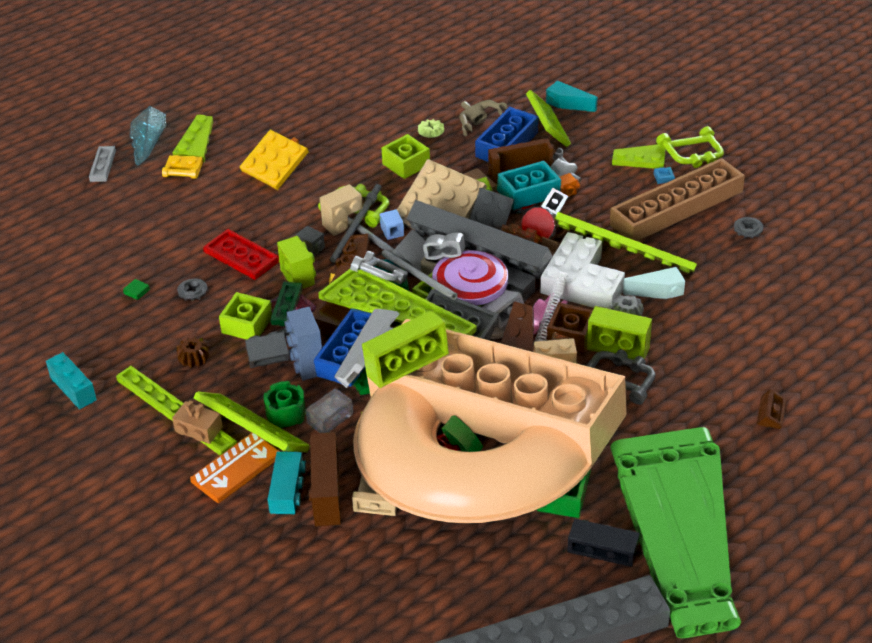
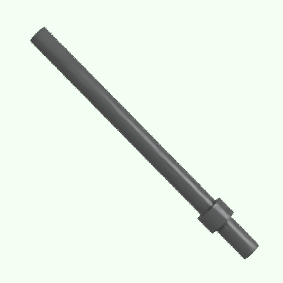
M376 184L365 197L362 209L359 210L330 257L331 262L335 263L337 258L340 257L348 239L354 234L370 206L377 200V195L382 188L381 185Z

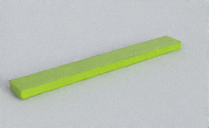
M132 366L116 376L119 383L170 420H172V417L184 404ZM220 430L210 444L200 441L218 455H222L237 444L235 439Z

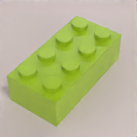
M431 310L362 343L367 377L379 388H382L448 355L445 321Z

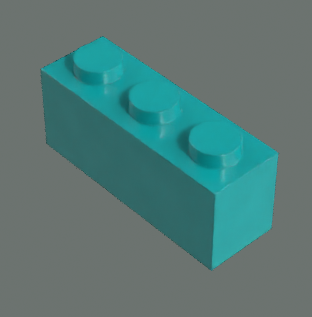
M63 352L46 360L50 378L79 410L97 400L93 383Z
M302 452L276 453L268 495L270 514H295L297 506H300L301 493H299V490H303L304 478L302 474L306 473V461L302 459Z

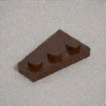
M369 234L350 236L343 248V254L335 261L336 266L330 270L329 276L331 273L336 274L341 264L351 267L355 256L364 259L366 252L369 251Z
M514 302L501 344L534 352V308Z

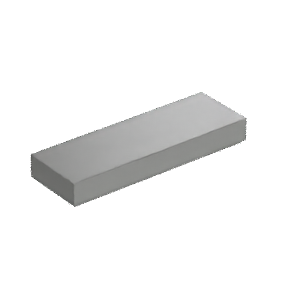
M115 146L98 147L89 174L90 182H107L116 153Z

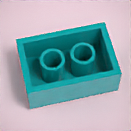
M545 161L498 173L497 191L500 195L514 199L511 207L513 210L543 202L552 188L558 191L561 189V179Z

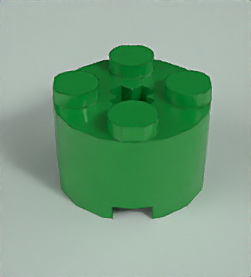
M282 381L272 384L270 390L264 393L266 418L269 422L283 428L301 424L304 421L306 407L304 391L301 386L290 385L289 381Z

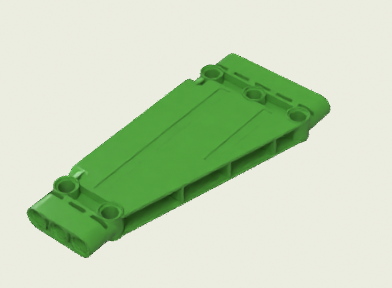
M705 427L616 440L611 444L610 449L618 469L617 475L620 480L621 490L635 531L639 533V542L652 579L670 608L669 618L678 638H689L731 631L738 628L741 620L731 597L732 588L720 448L714 443L709 430Z

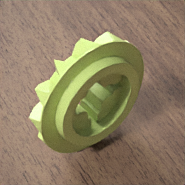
M427 119L426 122L422 121L418 125V132L424 137H438L444 132V124L440 123V120Z

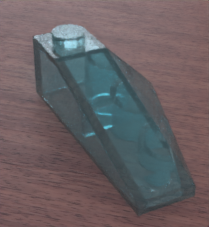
M151 106L131 121L130 138L133 139L131 144L135 148L133 154L135 164L138 166L149 157L166 127V114Z

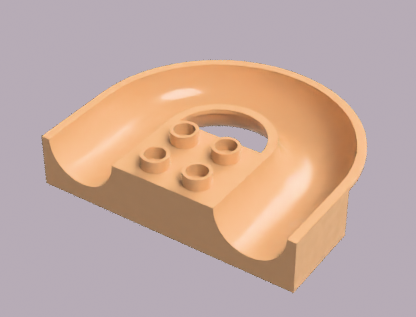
M406 319L402 324H404V323H406V322H408V321H410V320H409V319ZM447 329L448 355L382 388H379L368 378L371 398L357 422L353 440L354 455L362 477L377 494H380L390 504L411 514L444 522L482 523L498 521L532 512L555 501L584 478L627 415L625 376ZM455 415L473 433L494 438L498 442L507 444L486 451L462 452L439 445L436 436L441 423L446 424L450 417Z

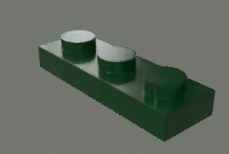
M283 282L270 319L271 325L285 326L284 321H287L286 312L296 310L303 289L302 283Z

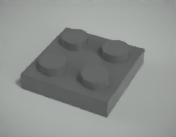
M479 188L469 219L504 231L514 199Z

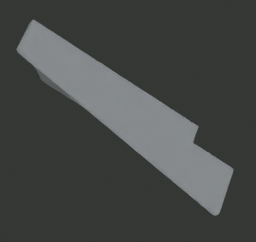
M373 310L335 374V378L346 388L365 367L362 343L393 329L390 325L399 316L397 311Z

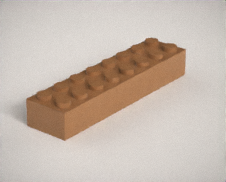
M720 158L612 207L610 225L624 237L635 241L641 240L742 193L745 175Z

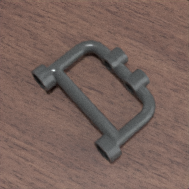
M618 350L616 353L609 351L596 353L586 365L587 367L595 368L601 359H609L617 366L623 364L630 367L633 372L638 373L642 371L648 375L641 386L625 381L626 390L631 391L629 394L630 400L638 405L643 404L647 398L646 391L656 377L655 371L652 367L646 365L645 359L641 356L635 357L634 360L629 359L624 350Z

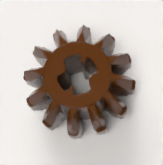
M196 336L192 339L187 337L186 341L181 340L180 345H177L176 349L177 359L183 367L189 366L192 368L193 366L199 367L200 364H206V360L209 359L210 355L207 342H204L203 338L197 339Z

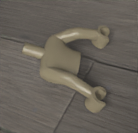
M485 100L470 106L466 101H463L461 106L465 110L459 115L463 135L467 136L466 131L473 132L472 125L467 121L474 125L483 123L487 119V113L484 110L488 107L498 109V113L501 116L502 111L508 109L507 104Z

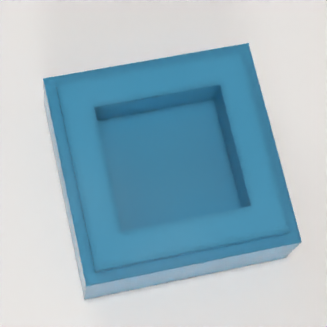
M671 167L654 169L657 184L667 183L675 179Z

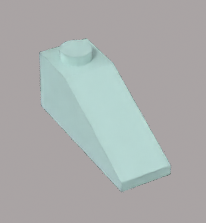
M677 267L624 278L623 282L624 295L662 299L684 295L685 280Z

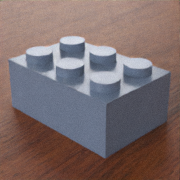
M310 307L286 312L287 321H284L287 333L289 332L286 338L289 347H291L288 352L290 360L295 361L293 363L295 372L300 374L302 381L315 378L317 374L314 358L322 349L320 330Z

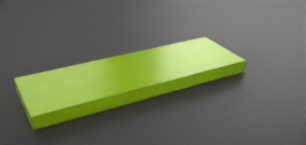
M199 391L195 393V400L281 450L308 453L309 444L224 395Z

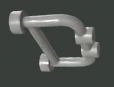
M371 251L366 252L364 259L355 256L350 270L357 273L359 270L400 285L406 281L408 276L407 271L376 258L375 253ZM374 266H378V267H381V268H383V269H385V270H388V271L392 272V274H391V273H388V272H385V271H383V270H380V269H378V268H375Z

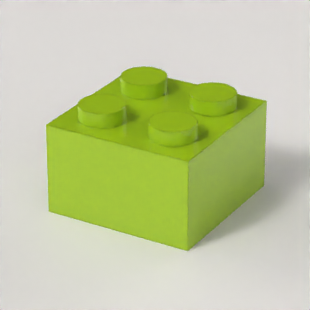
M408 134L381 148L382 164L403 179L419 172L427 159L430 160V149Z
M298 236L277 242L280 270L287 281L302 283L303 289L315 285L314 277H316V271L313 267L315 259L312 252H308L305 242H302Z
M236 292L219 315L221 332L246 340L252 336H260L271 321L272 309L270 300Z

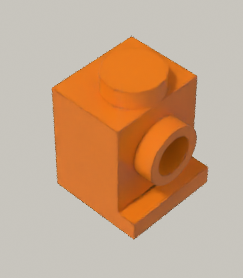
M571 173L559 176L561 179L560 192L568 197L577 194V189L580 188L578 179L574 178Z

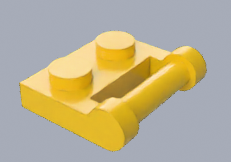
M169 155L167 163L162 169V176H185L197 179L203 159L202 157Z

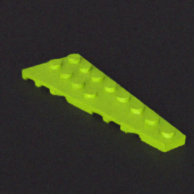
M557 212L555 219L559 227L566 230H574L577 234L585 237L587 235L602 241V243L606 241L611 247L616 249L626 248L631 253L643 254L647 259L653 261L655 259L660 260L666 266L672 267L674 265L680 267V271L688 274L690 271L694 272L697 266L694 262L563 213Z

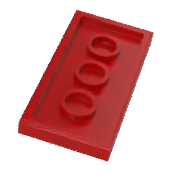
M229 229L203 246V252L254 280H257L279 263L278 255Z

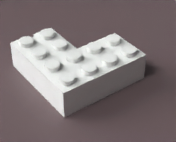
M567 232L541 275L540 293L549 296L558 276L557 274L565 272L569 277H567L568 280H566L567 283H565L566 286L564 287L561 299L592 308L598 306L611 309L614 298H619V295L623 292L625 272L597 265L601 259L602 241L589 237L583 239L581 235Z

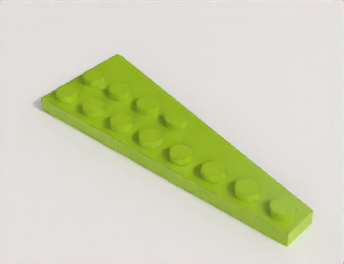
M349 269L319 292V299L347 308H354L368 313H372L374 309L397 311L399 316L395 319V322L403 323L406 319L412 320L432 310L445 321L447 330L470 336L477 332V325L388 280L359 270L357 273Z

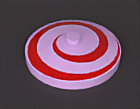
M468 250L463 251L462 255L458 257H444L434 267L432 278L457 293L458 299L477 306L494 301L504 293L508 285V270L505 264L496 256L482 251Z

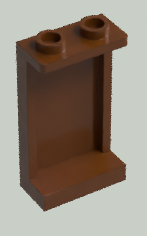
M547 138L488 149V177L497 184L498 173L545 161L551 167L554 163L555 147L551 145Z

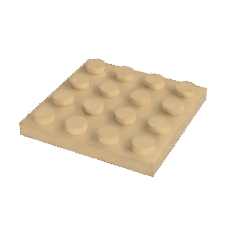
M427 159L397 211L403 220V224L409 228L411 227L407 217L415 200L469 218L479 188L486 189L487 186L483 182Z

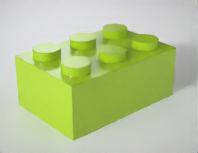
M595 306L588 320L587 350L595 352L609 351L616 353L618 350H624L629 359L634 360L637 356L645 359L650 348L652 319Z

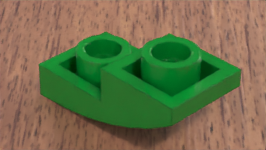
M455 415L451 416L443 426L442 431L450 444L458 445L462 452H478L483 448L482 443L472 430Z

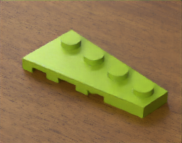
M197 115L172 152L173 155L202 157L203 162H205L207 144H209V135L213 126V117Z

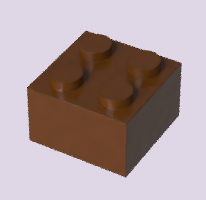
M558 303L547 327V341L574 338L576 351L584 353L587 347L588 320L593 310Z

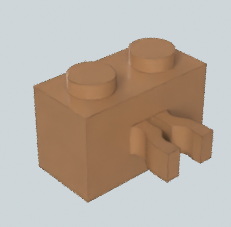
M190 400L189 402L185 401L172 417L175 432L208 444L213 441L223 428L220 413L203 408L202 404L195 405Z

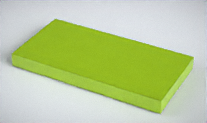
M529 90L526 95L545 130L565 147H568L571 144L551 106L532 90Z

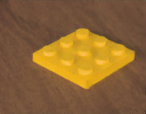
M269 130L239 168L248 175L278 190L309 151L306 147Z

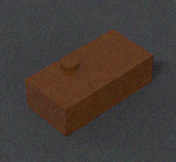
M341 264L331 283L348 271L350 267ZM320 300L313 313L320 330V335L330 338L351 308Z
M336 432L310 434L311 489H309V501L312 502L315 527L341 525L339 459Z

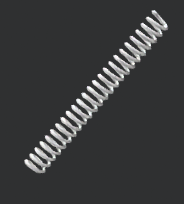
M565 272L557 274L558 276L556 277L534 342L547 341V333L542 331L547 332L544 329L548 327L545 326L549 324L547 322H550L547 318H552L548 315H553L549 312L554 313L551 309L555 310L558 302H560L559 299H561L564 287L566 286L565 283H567L566 280H568L567 277H569Z

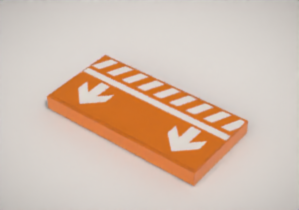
M251 433L191 476V483L219 504L273 464L276 453L280 451L261 437Z

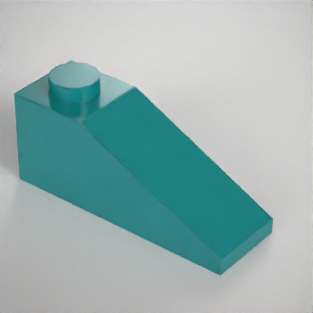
M556 81L546 89L547 104L560 109L597 111V96L560 81Z

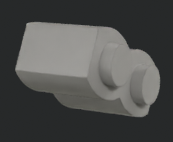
M458 232L450 233L446 236L441 234L431 235L423 245L425 258L429 260L440 259L443 256L447 258L458 257L462 255L466 247L464 234Z

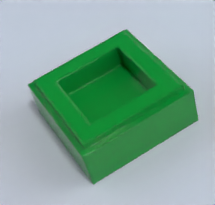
M134 279L123 288L125 295L139 300L150 290L148 284Z

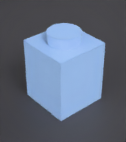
M397 209L380 213V226L387 240L404 236L403 220Z

